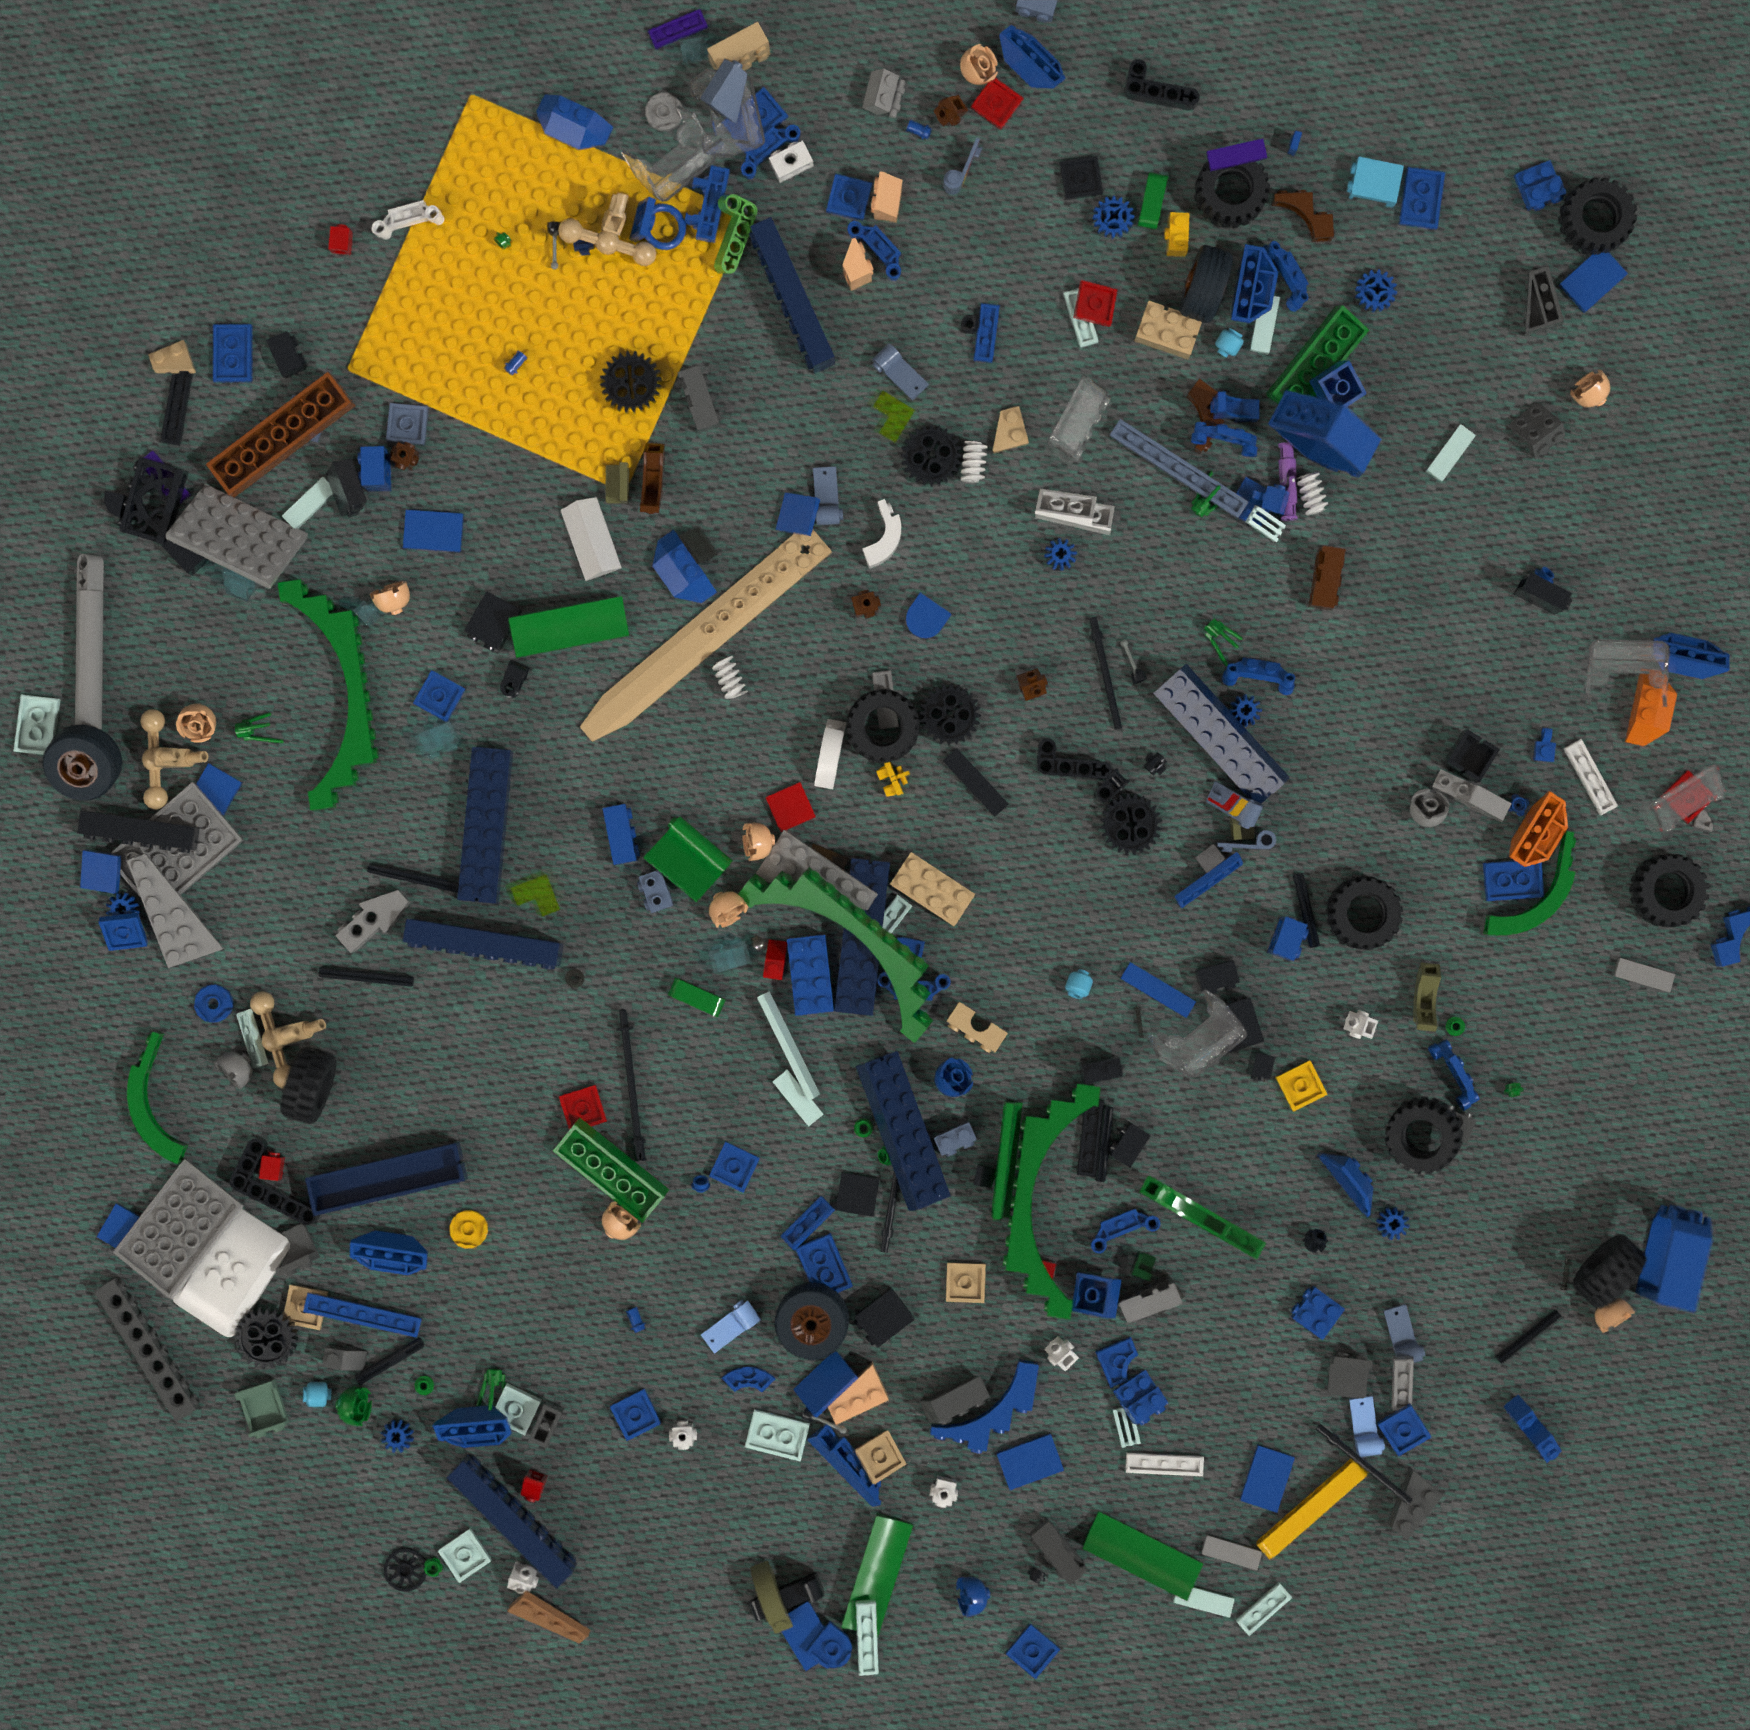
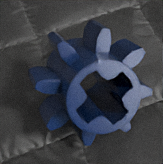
M578 240L573 243L575 252L580 251L581 256L590 255L589 250L594 249V244Z

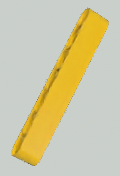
M1349 1459L1260 1537L1256 1545L1268 1559H1272L1368 1475V1472L1355 1461Z

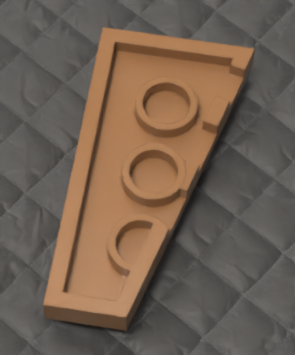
M528 1591L523 1592L510 1604L507 1610L509 1613L579 1644L590 1633V1629Z

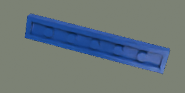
M311 1292L307 1294L303 1310L305 1313L416 1338L418 1337L422 1317Z

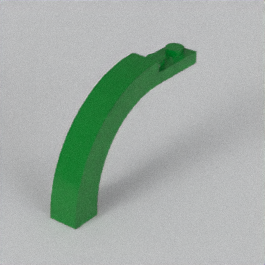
M1566 831L1561 838L1554 879L1544 897L1530 909L1513 916L1498 917L1487 915L1483 931L1484 935H1512L1530 930L1546 921L1559 909L1570 892L1576 873L1575 871L1568 870L1573 862L1571 850L1576 844L1574 832Z
M152 1031V1034L150 1033L146 1039V1050L140 1055L139 1062L141 1064L132 1065L127 1083L128 1108L134 1126L148 1146L168 1161L179 1164L183 1161L188 1144L173 1138L159 1125L152 1113L148 1100L149 1075L165 1034L159 1031Z
M1149 1175L1139 1191L1256 1260L1266 1245V1242Z

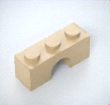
M958 1002L946 1020L949 1022L948 1027L956 1032L960 1029L966 1033L964 1037L973 1043L977 1040L982 1044L980 1048L990 1053L991 1050L996 1052L1008 1033L993 1023H990L984 1031L974 1030L971 1026V1019L975 1012L961 1002Z

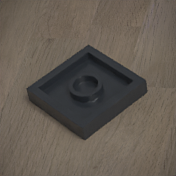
M1098 156L1060 161L1065 201L1103 195Z
M842 1172L835 1211L873 1217L880 1178Z

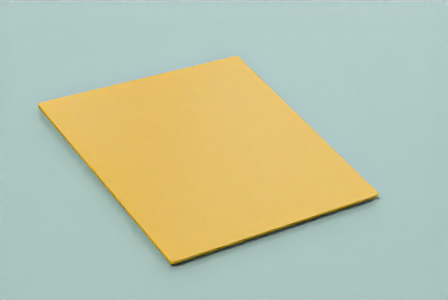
M470 95L423 199L427 206L434 205L440 209L444 216V222L441 225H436L430 221L411 225L348 365V370L351 373L605 485L606 465H620V462H627L629 465L630 484L643 455L645 444L648 443L677 379V372L681 370L723 274L716 272L714 262L732 216L721 212L715 243L696 240L697 230L693 228L694 226L686 224V233L682 242L670 250L655 248L656 259L648 266H640L634 261L633 256L616 251L610 255L603 254L597 249L595 244L594 249L589 250L590 255L581 256L580 251L575 252L573 243H567L560 236H557L558 268L554 270L551 268V263L553 262V237L547 231V222H562L564 219L573 218L579 221L583 229L600 233L604 212L609 209L612 195H617V193L625 194L628 196L624 211L626 219L618 237L621 241L636 245L642 241L647 242L645 238L638 242L629 240L639 202L647 197L656 199L655 205L669 204L678 209L685 220L686 213L693 216L701 212L704 196L594 147L577 150L545 135L541 124L476 95ZM665 211L656 213L655 222L650 231L652 236L660 242L672 241L678 234V223L675 217ZM740 225L737 226V232L739 234L741 233ZM497 232L500 234L505 232L511 238L510 247L504 250L494 241ZM731 243L730 249L733 252L735 247L734 244ZM519 350L527 357V360L518 368V373H514L512 376L504 370L505 363H508ZM627 351H629L630 356H633L634 351H637L638 357L644 353V360L650 357V365L656 363L657 367L654 370H660L661 372L656 377H662V381L657 383L662 385V389L656 390L660 394V396H654L656 403L650 401V408L643 406V412L637 408L636 414L633 413L632 409H629L628 414H626L625 408H622L619 412L617 410L618 405L612 408V400L606 402L605 399L608 395L602 394V391L606 388L600 387V384L605 382L600 379V376L606 375L602 369L609 368L606 362L613 363L612 356L619 359V353L624 357ZM628 366L630 379L628 384L631 389V399H634V380L631 374V366ZM638 368L635 371V375L641 376L645 370ZM619 370L616 373V377L622 378L626 372ZM639 387L637 389V394L643 395L646 393L647 389L645 387ZM620 389L618 391V396L624 397L627 395L628 391L626 389Z

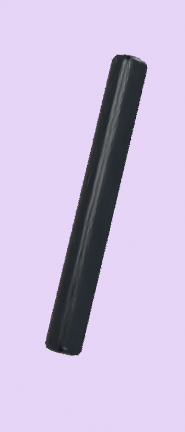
M369 863L367 868L368 873L458 893L459 882L375 863Z
M320 967L318 972L319 977L408 987H412L414 984L413 976Z

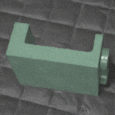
M276 1379L234 1393L236 1400L241 1402L250 1433H248L249 1438L253 1436L256 1439L267 1435L266 1432L271 1430L274 1433L282 1431L289 1423Z

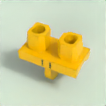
M891 762L884 763L885 766L876 772L880 780L887 777L891 779L892 784L883 787L886 797L904 794L898 779H901L903 785L908 784L905 776L910 775V772H903L902 767L898 766L896 767L898 775H896Z

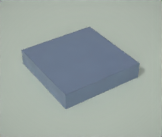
M390 403L386 441L403 444L408 442L413 445L425 446L429 407Z

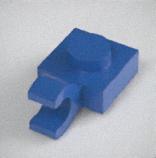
M1542 729L1541 742L1535 741L1534 761L1554 762L1556 743L1550 742L1552 729Z

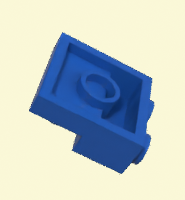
M1551 160L1514 175L1528 211L1532 209L1534 211L1541 210L1549 202L1556 204L1562 201L1563 196L1566 194L1560 176L1556 175Z
M1312 1286L1311 1288L1308 1287L1303 1293L1301 1303H1296L1292 1308V1315L1290 1317L1323 1340L1345 1308Z
M1142 1370L1113 1390L1133 1424H1146L1150 1421L1149 1416L1153 1413L1156 1415L1162 1413L1166 1409L1165 1405L1168 1404L1159 1387L1155 1386L1146 1370Z

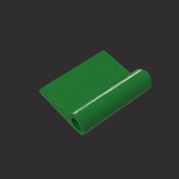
M681 816L678 818L674 817L669 822L668 826L670 828L643 858L697 902L724 873L733 860Z

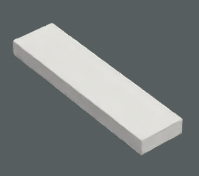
M1582 739L1563 748L1599 815H1603L1618 807Z
M1126 1452L1125 1472L1203 1476L1204 1456Z

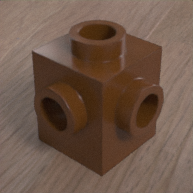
M959 95L943 98L938 102L939 106L933 110L937 120L943 127L957 125L961 122L960 118L968 112Z
M398 442L396 446L392 447L390 460L395 464L394 467L403 471L405 469L412 471L419 461V453L414 449V445L408 442H404V444ZM405 451L406 456L401 458L403 452Z
M863 590L858 592V596L851 597L856 618L862 616L865 619L876 616L875 613L879 612L878 607L881 606L879 596L874 595V591ZM865 602H869V603H870L869 606H864L863 604H864Z
M1038 668L1016 676L1025 701L1047 694L1045 686L1048 685L1046 676L1045 674L1041 675Z

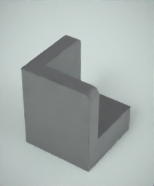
M1214 844L1208 846L1206 850L1196 857V860L1204 869V873H1208L1225 859Z

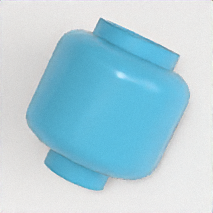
M1232 328L1222 330L1215 342L1216 347L1219 348L1217 352L1226 358L1228 355L1236 356L1244 343L1241 338L1243 335Z
M1078 969V971L1069 974L1065 989L1068 991L1069 996L1082 999L1089 995L1093 980L1087 971Z
M309 1382L306 1387H303V1402H306L308 1407H324L327 1404V1400H331V1389L327 1388L325 1382Z

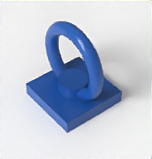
M647 197L638 203L629 240L638 242L645 238L647 242L660 250H670L677 247L684 239L686 233V223L683 215L675 207L669 204L655 205L656 199ZM658 212H668L677 220L678 234L670 242H660L650 232L655 222V214Z

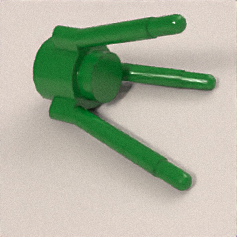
M1210 471V472H1209V474H1208L1209 477L1212 476L1213 471ZM1218 485L1206 499H1200L1201 495L1197 494L1191 502L1193 504L1191 510L1201 518L1204 515L1207 517L1218 507L1214 504L1208 508L1210 506L1209 501L1221 486Z
M1214 618L1204 628L1207 632L1205 636L1210 640L1221 661L1227 667L1228 663L1213 636L1217 638L1221 635L1236 649L1239 646L1223 631L1225 630L1239 640L1243 638L1225 626L1221 621L1218 622Z
M270 712L242 720V722L235 724L237 738H244V741L284 742L281 739L251 736L254 734V729L270 726V723L252 724V722L271 716Z
M487 1369V1373H484V1380L476 1407L481 1405L488 1382V1385H490L488 1410H492L494 1386H499L501 1382L502 1392L506 1386V1374H502V1369Z

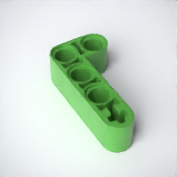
M735 194L723 195L718 200L719 209L732 216L714 262V268L719 274H731L736 271L749 233L751 232L750 226L754 224L757 216L755 204ZM728 199H730L732 202L730 208L727 205ZM745 207H746L747 210H748L747 216H745V214H744V208H745ZM738 225H740L741 227L740 234L737 232ZM731 243H733L735 247L733 252L730 249Z

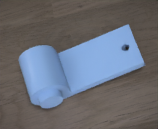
M748 1300L737 1302L733 1306L735 1308L733 1311L701 1334L714 1354L761 1320Z
M1373 1396L1350 1398L1356 1453L1361 1457L1381 1455L1382 1450H1385L1383 1438H1379L1377 1434Z

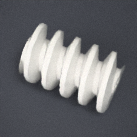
M964 441L968 446L963 447V451L966 453L963 454L962 458L967 461L962 462V466L965 469H962L961 473L965 476L961 477L960 480L978 483L980 479L985 478V476L980 474V472L985 471V468L980 467V465L986 463L981 457L987 456V453L982 452V449H986L988 446L981 442Z
M1309 473L1297 478L1301 479L1297 482V485L1304 486L1299 490V493L1305 494L1301 499L1302 501H1308L1303 506L1304 508H1310L1306 511V515L1326 510L1324 507L1328 505V502H1322L1326 495L1320 494L1324 487L1317 486L1322 480L1315 479L1320 473Z
M733 656L720 660L712 667L713 671H718L715 674L716 678H721L718 681L719 685H724L721 688L722 692H727L724 696L725 699L736 698L748 692L741 690L745 684L738 683L742 677L735 676L739 670L732 669L736 662H729Z

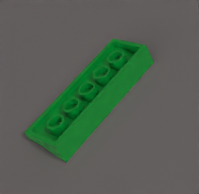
M1343 305L1335 306L1265 395L1277 404H1279L1286 390L1317 397L1309 381L1337 362L1346 360L1368 333L1369 329Z
M622 596L508 619L516 658L629 636Z
M1004 1101L991 1217L996 1220L1010 1216L1023 1105L1020 1102Z
M581 1118L575 1122L553 1150L555 1154L641 1223L646 1220L669 1191L665 1185Z
M1099 1510L1082 1544V1549L1187 1602L1203 1566V1562Z
M876 1512L841 1628L857 1631L856 1601L875 1599L877 1636H879L913 1528L912 1523Z

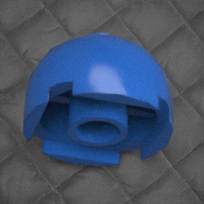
M949 1058L941 1063L935 1071V1085L943 1095L959 1097L971 1090L973 1086L971 1075L973 1073L969 1065L962 1059Z
M976 1577L958 1578L956 1590L960 1589V1598H957L961 1613L963 1616L966 1615V1617L980 1614L987 1605V1599L990 1598L988 1587H985L984 1583Z

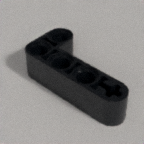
M1136 59L1131 63L1125 87V95L1128 99L1187 111L1197 107L1200 94L1196 89L1146 80V63L1141 59ZM1133 68H1140L1142 70V73H1135L1133 71ZM1136 86L1139 91L1132 92L1129 87ZM1153 89L1157 92V95L1152 96L1148 91ZM1173 93L1175 94L1176 98L1169 99L1167 97V94ZM1188 97H1192V102H1188Z
M1045 738L1038 744L1036 768L1041 775L1103 780L1112 773L1111 765L1105 761L1055 758L1056 744L1052 739ZM1044 742L1051 744V752L1047 753L1042 750ZM1043 761L1048 762L1051 766L1047 772L1040 768V764ZM1061 763L1069 765L1070 770L1068 773L1060 771L1059 766ZM1081 764L1088 766L1089 771L1087 774L1079 772ZM1092 764L1095 765L1094 769H1100L1103 765L1104 769L1108 770V772L1104 776L1098 771L1091 775L1093 771Z
M817 1572L778 1587L786 1609L806 1600L809 1603L815 1602L824 1597L825 1594ZM758 1596L748 1601L756 1621L766 1618Z

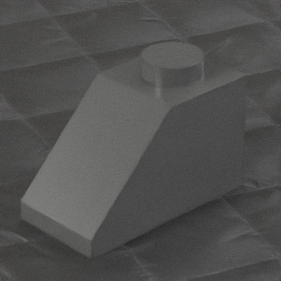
M329 1344L325 1347L322 1367L337 1370H364L367 1351Z

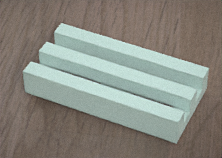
M1254 506L1246 520V523L1273 542L1278 541V535H1281V530L1286 527L1285 524L1259 506ZM1256 512L1267 518L1269 521H1271L1278 527L1276 528L1273 525H1271L1269 522H1267L1259 515H1257ZM1255 518L1256 520H1258L1260 523H1262L1270 530H1272L1274 534L1272 535L1270 532H1268L1260 525L1252 521V519Z
M1123 1407L1112 1409L1121 1447L1125 1448L1126 1446L1141 1444L1137 1426L1133 1423L1135 1440L1131 1438ZM1118 1412L1122 1414L1128 1438L1127 1442H1124Z

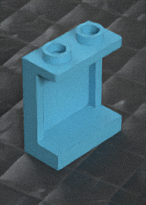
M1358 157L1356 162L1352 163L1350 174H1353L1352 181H1349L1347 185L1348 199L1359 197L1386 203L1387 207L1393 208L1397 203L1404 165Z

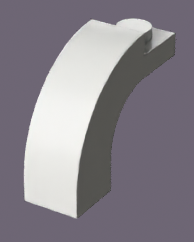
M885 499L878 501V507L886 527L885 533L877 543L863 548L869 569L888 560L898 547L901 537L899 514L891 517V514H894L891 504H886Z
M827 719L814 786L833 789L846 722Z

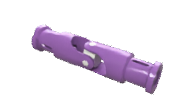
M1283 442L1278 444L1280 448L1279 481L1280 485L1285 486V490L1290 492L1281 521L1298 520V516H1296V459L1294 458V447L1289 442Z

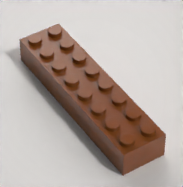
M327 372L206 463V466L227 494L235 498L356 405L336 378Z

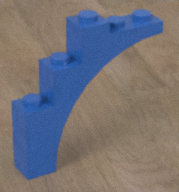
M1019 1359L1009 1388L989 1410L976 1418L962 1423L948 1425L931 1424L930 1435L939 1440H945V1437L953 1438V1441L958 1443H964V1440H966L967 1448L971 1449L973 1453L987 1451L990 1428L993 1429V1432L1005 1433V1431L1010 1430L1013 1408L1016 1409V1412L1027 1413V1410L1032 1411L1039 1367L1038 1362Z

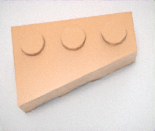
M873 1362L828 1407L836 1425L889 1400V1396Z

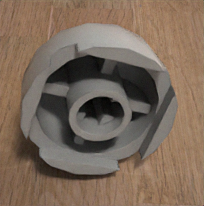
M1431 789L1417 791L1410 802V814L1413 820L1424 827L1439 825L1445 820L1449 812L1450 804L1448 799L1438 791L1436 793L1430 792Z
M230 1051L220 1056L214 1062L221 1073L223 1072L228 1077L227 1079L238 1089H242L251 1079L252 1067L249 1064L251 1059L244 1053L240 1055L237 1052Z

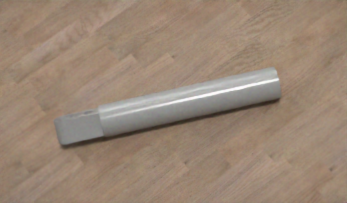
M80 554L77 559L75 725L84 724L102 730L104 562L101 556Z

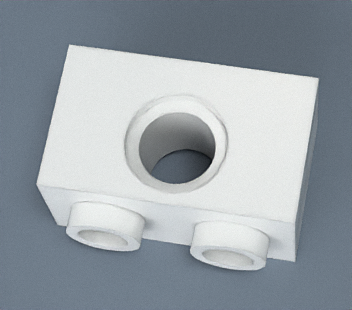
M795 141L788 145L787 149L783 151L777 150L769 157V163L779 183L814 166L813 160L803 141L799 143ZM788 157L795 158V162L792 164L786 163L785 160Z

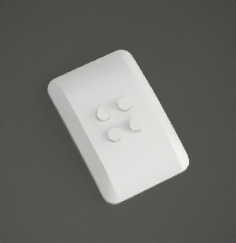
M242 1208L173 1298L174 1303L223 1336H234L237 1333L235 1330L236 1326H240V1319H244L246 1313L250 1314L276 1273L275 1270L283 1262L290 1249L289 1240L280 1232Z

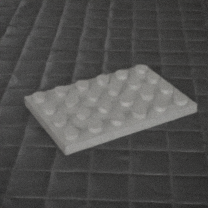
M207 484L201 488L166 533V539L269 589L308 538V533L298 528L294 529L291 525Z
M192 782L149 820L200 828L197 850H190L189 854L178 852V848L171 847V851L159 849V845L152 844V848L140 847L139 842H133V845L120 844L111 854L122 855L120 875L139 897L140 894L127 860L147 853L181 896L242 843L244 839L197 784Z
M184 1159L113 1253L165 1296L173 1299L244 1205L190 1161Z

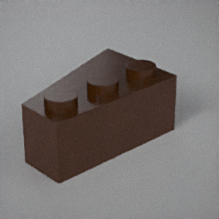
M1323 545L1317 550L1308 607L1331 611L1334 609V606L1338 605L1339 595H1337L1338 587L1340 588L1341 571L1344 566L1346 549Z

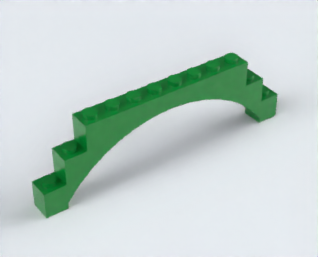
M301 579L279 582L280 602L284 604L290 603L298 608L322 630L335 650L344 672L348 692V718L344 739L339 753L325 777L313 791H308L311 811L337 808L336 803H339L338 793L334 792V789L357 786L356 781H359L357 769L354 770V767L377 763L376 759L379 758L378 748L374 747L373 741L376 739V732L371 727L373 712L368 707V702L371 701L369 690L366 691L365 683H368L366 671L363 672L362 665L365 664L364 653L360 651L362 637L357 631V626H360L359 617L352 610L332 613L334 611V603L327 595L306 598V595H309L308 585L304 584V581Z
M809 867L796 882L791 875L782 870L770 885L764 878L755 873L738 893L750 908L759 904L798 906L822 914L845 927L870 949L886 971L900 1006L902 1018L900 1032L915 1043L932 1023L933 1019L926 1012L919 1009L931 993L924 985L917 982L929 965L921 957L910 951L908 946L898 941L892 933L887 932L876 920L870 918L863 909L853 904L847 896L835 889L831 883L824 880L817 871Z
M1077 1084V1088H1073L1072 1099H1075V1103L1052 1100L1051 1104L1047 1105L1046 1111L1049 1119L1026 1116V1120H1022L1021 1131H1024L1023 1139L1019 1140L1018 1150L1021 1151V1158H1017L1016 1170H1019L1018 1178H1014L1013 1189H1016V1196H1012L1011 1208H1014L1013 1216H1009L1008 1227L1011 1228V1234L1006 1237V1247H1009L1008 1255L1004 1254L1003 1266H1006V1271L1029 1274L1024 1279L1023 1289H1027V1294L1049 1297V1300H1045L1044 1311L1047 1312L1049 1317L1070 1320L1074 1299H1068L1058 1288L1040 1257L1032 1225L1033 1190L1041 1163L1058 1135L1080 1114L1093 1106L1099 1107L1101 1087Z

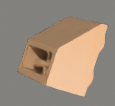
M881 171L879 177H875L874 194L876 196H872L871 213H874V219L897 223L902 180Z
M856 238L851 240L843 262V275L851 291L871 282L872 270H874L870 260L865 259V249L862 243H858Z

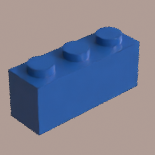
M627 804L603 808L613 865L638 861L637 857L640 856L638 845L634 844L633 838H636L635 827H631L630 819H633L631 807L627 808Z

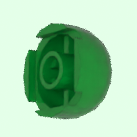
M350 1387L344 1390L337 1399V1413L345 1424L362 1426V1422H367L369 1419L372 1400L368 1403V1394L371 1395L367 1388Z

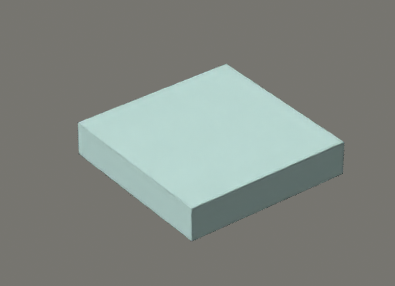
M507 1383L496 1408L507 1417L512 1430L525 1435L542 1399Z
M471 1528L438 1550V1553L459 1583L492 1561Z

